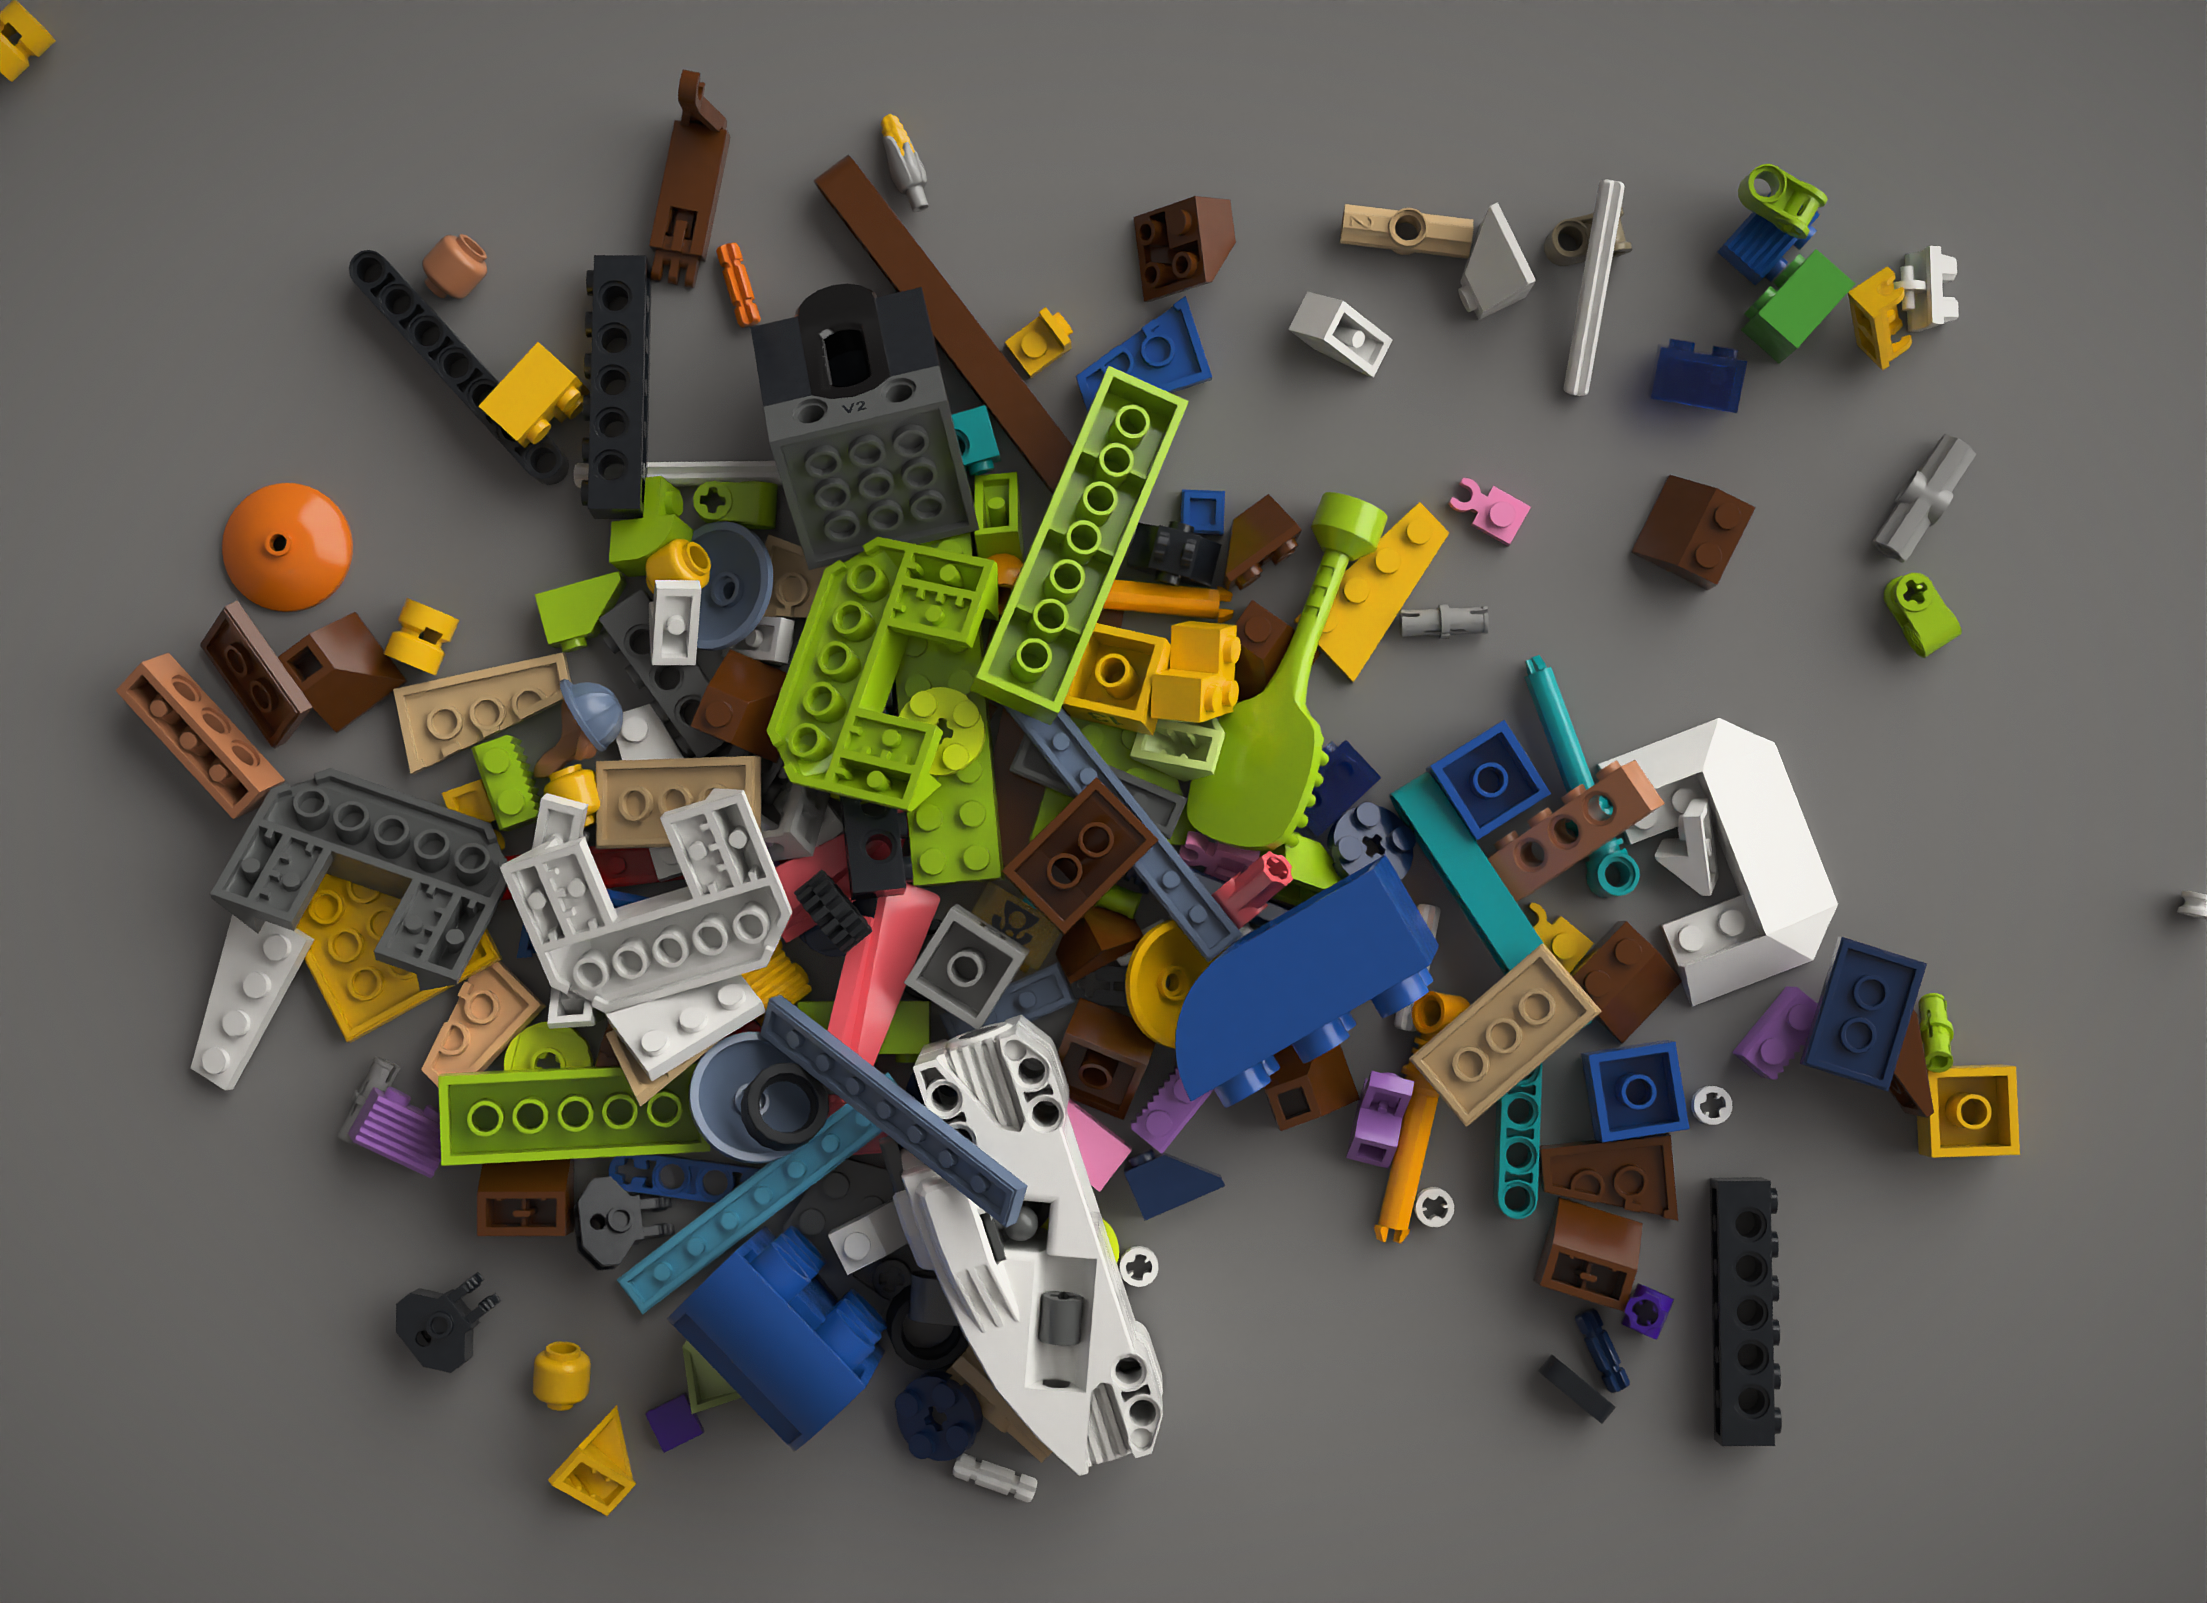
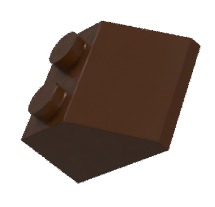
M1669 475L1631 553L1708 591L1718 585L1756 507L1718 488Z
M1618 921L1570 972V975L1602 1011L1595 1019L1622 1044L1682 982L1662 955L1627 921Z
M1080 997L1058 1050L1069 1086V1098L1124 1120L1147 1068L1156 1042L1152 1041L1140 1030L1133 1018Z

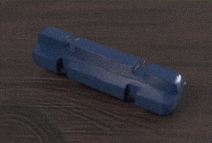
M1591 1308L1580 1312L1575 1316V1321L1580 1332L1586 1335L1584 1341L1598 1371L1604 1374L1601 1378L1610 1393H1615L1625 1389L1630 1385V1380L1625 1369L1619 1367L1621 1363L1607 1330H1602L1601 1328L1604 1324L1598 1311Z

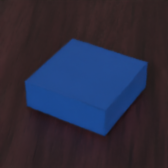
M1182 489L1181 523L1193 526L1195 528L1193 534L1223 536L1225 491Z

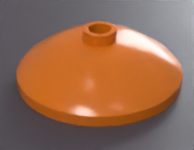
M278 483L253 492L235 508L224 530L222 555L229 578L247 599L273 611L297 612L315 607L324 602L341 586L351 565L353 540L348 521L340 508L329 497L316 489L302 484ZM284 536L286 539L285 548L282 551H275L273 546L275 539Z

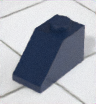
M1153 1149L1129 1158L1131 1166L1124 1169V1174L1144 1221L1225 1187L1221 1175L1165 1152L1155 1155Z

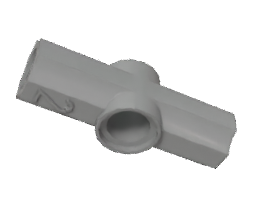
M1948 434L1943 435L1937 441L1936 446L1929 453L1919 471L1916 470L1898 493L1894 501L1897 505L1871 542L1877 547L1878 551L1901 563L1907 560L1927 528L1937 522L1954 496L1951 492L1976 456L1970 445Z

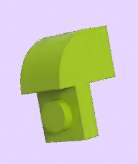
M646 477L643 518L612 521L609 563L628 577L645 576L647 559L672 540L686 539L690 542L692 541L694 530L679 518L683 512L681 492L664 477Z

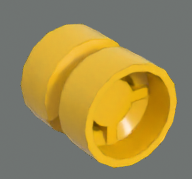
M12 0L0 12V73L11 82L30 66L28 61L30 56L40 57L56 42L52 35L17 0ZM19 33L22 37L15 44L10 37Z
M406 598L397 619L402 627L399 631L391 633L383 654L436 676L445 656L441 646L443 643L451 642L460 620ZM424 631V637L422 640L419 638V636Z

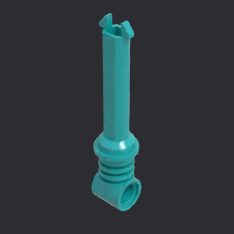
M1540 655L1531 657V659L1525 661L1528 675L1524 678L1566 792H1570L1581 784L1586 789H1589L1595 784L1551 667L1547 668ZM1600 796V808L1606 814L1612 815L1613 806L1610 807L1607 798ZM1569 819L1570 822L1565 823L1566 829L1573 831L1575 837H1577L1579 833L1578 827L1574 821ZM1615 837L1588 855L1590 861L1585 862L1587 867V885L1598 897L1608 899L1626 895L1633 891L1639 882L1640 872L1637 863L1628 855L1626 848L1620 849L1619 847L1620 844L1624 843L1622 838L1616 839ZM1609 864L1614 865L1620 872L1621 878L1617 887L1611 886L1605 879V870Z

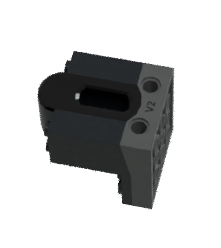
M848 283L831 285L817 290L805 298L796 309L795 317L750 327L769 443L809 570L832 565L838 560L845 562L864 551L863 545L876 537L917 545L979 530L922 287L877 297L874 291L865 286Z

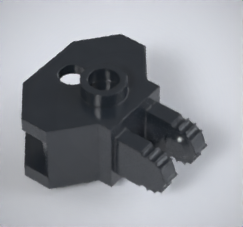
M1169 521V525L1166 527L1138 523L1127 567L1154 575V580L1162 584L1179 587L1181 582L1188 585L1211 588L1222 544L1203 538L1201 535L1193 534L1195 528L1188 524Z
M611 1176L593 1178L572 1208L577 1252L596 1271L612 1270L621 1264L632 1245H638L645 1239L675 1235V1228L672 1224L660 1223L654 1226L643 1227L641 1214L642 1212L651 1211L662 1212L672 1208L671 1198L660 1197L640 1200L639 1195L630 1196ZM590 1220L597 1221L600 1225V1230L593 1229L590 1225Z
M479 1272L455 1290L452 1289L446 1293H439L418 1288L396 1304V1333L423 1367L452 1373L473 1357V1328L480 1323L478 1320L501 1302L496 1293L492 1296L489 1295L472 1312L461 1298L476 1290L484 1280ZM425 1331L431 1336V1341L425 1337Z

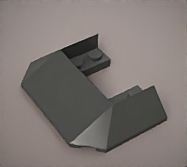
M328 768L314 773V779L291 787L289 783H285L270 789L210 895L214 901L257 934L260 932L265 921L294 931L325 874L401 899L374 950L375 959L380 962L417 974L420 991L458 984L508 887L500 869L502 864L508 861L501 851L491 823Z

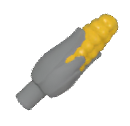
M888 114L882 119L881 126L882 141L885 146L892 180L901 194H907L912 211L921 212L929 207L923 191L927 182L925 168L898 117Z

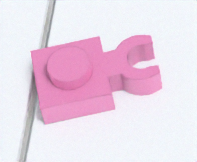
M1463 478L1459 485L1469 490L1471 499L1468 502H1460L1452 497L1448 503L1449 506L1460 513L1469 511L1475 513L1476 517L1471 526L1509 546L1531 507L1495 486L1485 496L1481 493L1480 487L1475 481Z
M1188 831L1185 845H1181L1179 855L1188 866H1205L1204 873L1227 882L1239 872L1243 873L1259 858L1260 851L1239 849L1219 842L1215 844L1209 842L1201 833Z

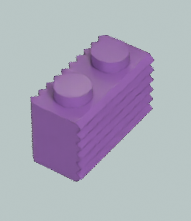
M1786 986L1732 1053L1760 1077L1772 1080L1778 1079V1073L1784 1072L1783 1066L1789 1065V1059H1795L1794 1052H1800V1046L1806 1044L1805 1039L1808 1037L1818 1004L1799 988Z
M1174 1066V1072L1169 1073V1079L1163 1080L1164 1086H1158V1093H1152L1153 1099L1147 1100V1106L1141 1107L1142 1113H1136V1120H1130L1131 1129L1161 1154H1163L1214 1090L1212 1089L1197 1099L1190 1101L1184 1089L1178 1066Z
M388 1086L385 1092L373 1087L348 1132L352 1142L432 1178L441 1162L439 1109L426 1105L425 1109L422 1110L409 1104L411 1097L393 1087Z

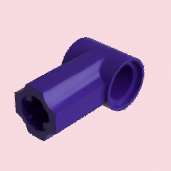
M1638 1283L1633 1296L1627 1303L1621 1324L1657 1340L1674 1299Z

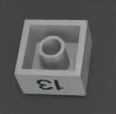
M955 904L950 908L904 983L979 1030L987 1021L1030 953V950L960 905Z

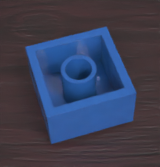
M1505 720L1497 723L1426 768V771L1435 779L1475 841L1551 794Z
M1663 1040L1581 1053L1595 1140L1609 1142L1690 1129L1675 1041Z

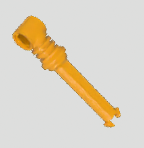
M1007 553L995 554L987 558L994 560L998 566V611L1000 615L1023 565L1019 558ZM1114 580L1103 606V609L1217 619V623H1223L1232 619L1234 613L1233 610L1219 608L1220 601L1231 602L1233 596L1231 592L1220 586H1217V589L1187 586L1175 587L1166 584Z
M1429 991L1426 995L1415 1001L1412 1007V1021L1416 1031L1421 1033V1036H1415L1414 1042L1419 1045L1418 1047H1412L1411 1053L1415 1054L1470 1006L1468 1000L1462 996ZM1410 1060L1408 1064L1402 1067L1401 1073L1406 1075L1405 1079L1414 1081L1412 1097L1402 1118L1398 1146L1393 1156L1378 1220L1379 1225L1375 1224L1374 1227L1377 1240L1386 1242L1389 1228L1395 1229L1393 1241L1399 1244L1405 1240L1410 1232L1408 1226L1438 1098L1440 1097Z

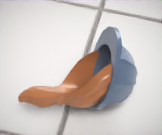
M567 679L560 681V689L564 697L561 704V739L557 745L546 751L537 761L533 771L534 777L547 778L550 774L563 769L567 762L591 759L598 750L603 752L615 740L622 727L623 711L622 706L611 690L591 682L574 685Z

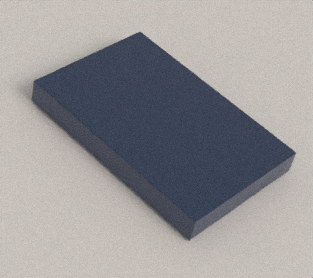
M1838 937L1800 1064L1888 1091L1927 963L1845 937Z

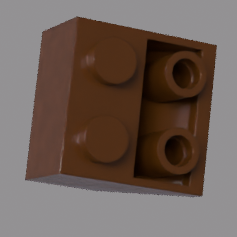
M574 1159L482 1164L477 1190V1236H566L574 1232L572 1210L574 1206Z
M1558 1197L1533 1280L1542 1287L1624 1312L1638 1270L1643 1223Z

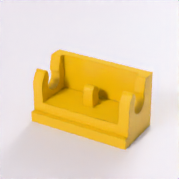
M1888 266L1848 292L1857 346L1882 371L1890 366V361L1908 350L1912 344L1911 335L1902 337L1896 343L1891 341V335L1896 334L1903 327L1902 320L1898 315L1897 304L1903 300L1905 292L1903 287L1894 289L1895 273Z

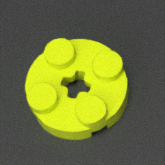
M935 687L926 691H920L912 696L911 700L905 704L900 712L899 717L937 725L941 719L947 720V728L953 730L952 737L944 738L942 744L938 745L929 771L930 775L949 776L965 769L980 755L985 742V724L977 706L962 692L946 687Z
M540 1022L527 1027L512 1039L505 1054L504 1071L543 1069L537 1066L539 1058H547L549 1052L556 1055L555 1061L560 1063V1068L593 1066V1057L588 1041L573 1027L549 1029L547 1022Z

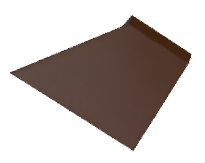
M1093 907L1062 937L1055 955L1071 984L1133 951L1144 935L1134 918L1130 919L1128 916L1109 909Z

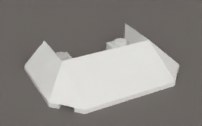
M1717 718L1597 764L1600 771L1616 760L1621 766L1636 760L1665 803L1623 832L1628 845L1678 827L1679 816L1685 814L1691 799L1709 798L1712 825L1740 895L1660 925L1692 1007L1814 960L1838 903L1774 742Z
M714 788L705 800L664 812L660 817L688 885L684 888L614 908L585 837L558 845L556 838H553L502 864L500 867L551 987L565 994L569 991L591 1001L592 1007L608 1014L767 967L793 911L744 790Z

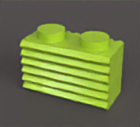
M505 735L476 745L471 750L499 830L509 832L537 822L542 797L537 795L539 789L534 787L536 780L531 778L533 772L529 771L530 764L526 763L528 756L523 754L525 748L520 746L522 740Z

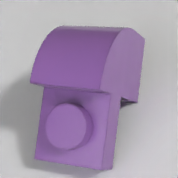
M1371 1071L1369 1078H1365L1360 1093L1346 1158L1389 1168L1398 1146L1402 1118L1412 1097L1414 1081L1403 1079L1394 1073Z

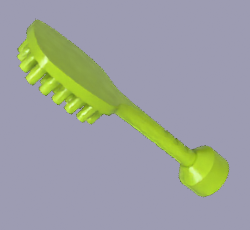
M1323 493L1311 524V530L1324 554L1289 647L1263 692L1251 699L1237 702L1233 707V712L1222 715L1218 720L1225 732V737L1214 774L1191 781L1187 802L1188 819L1195 829L1219 843L1252 851H1274L1282 844L1294 848L1299 843V837L1293 833L1296 827L1303 828L1308 824V817L1304 814L1306 807L1309 808L1315 804L1316 797L1312 794L1313 788L1319 787L1323 783V776L1318 773L1319 766H1325L1329 761L1328 754L1322 750L1324 737L1321 733L1320 725L1310 715L1306 706L1308 680L1320 637L1348 562L1376 551L1388 519L1386 513L1366 501L1341 493Z

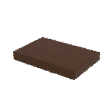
M237 600L223 608L200 643V646L268 743L275 749L289 740L312 709V705Z

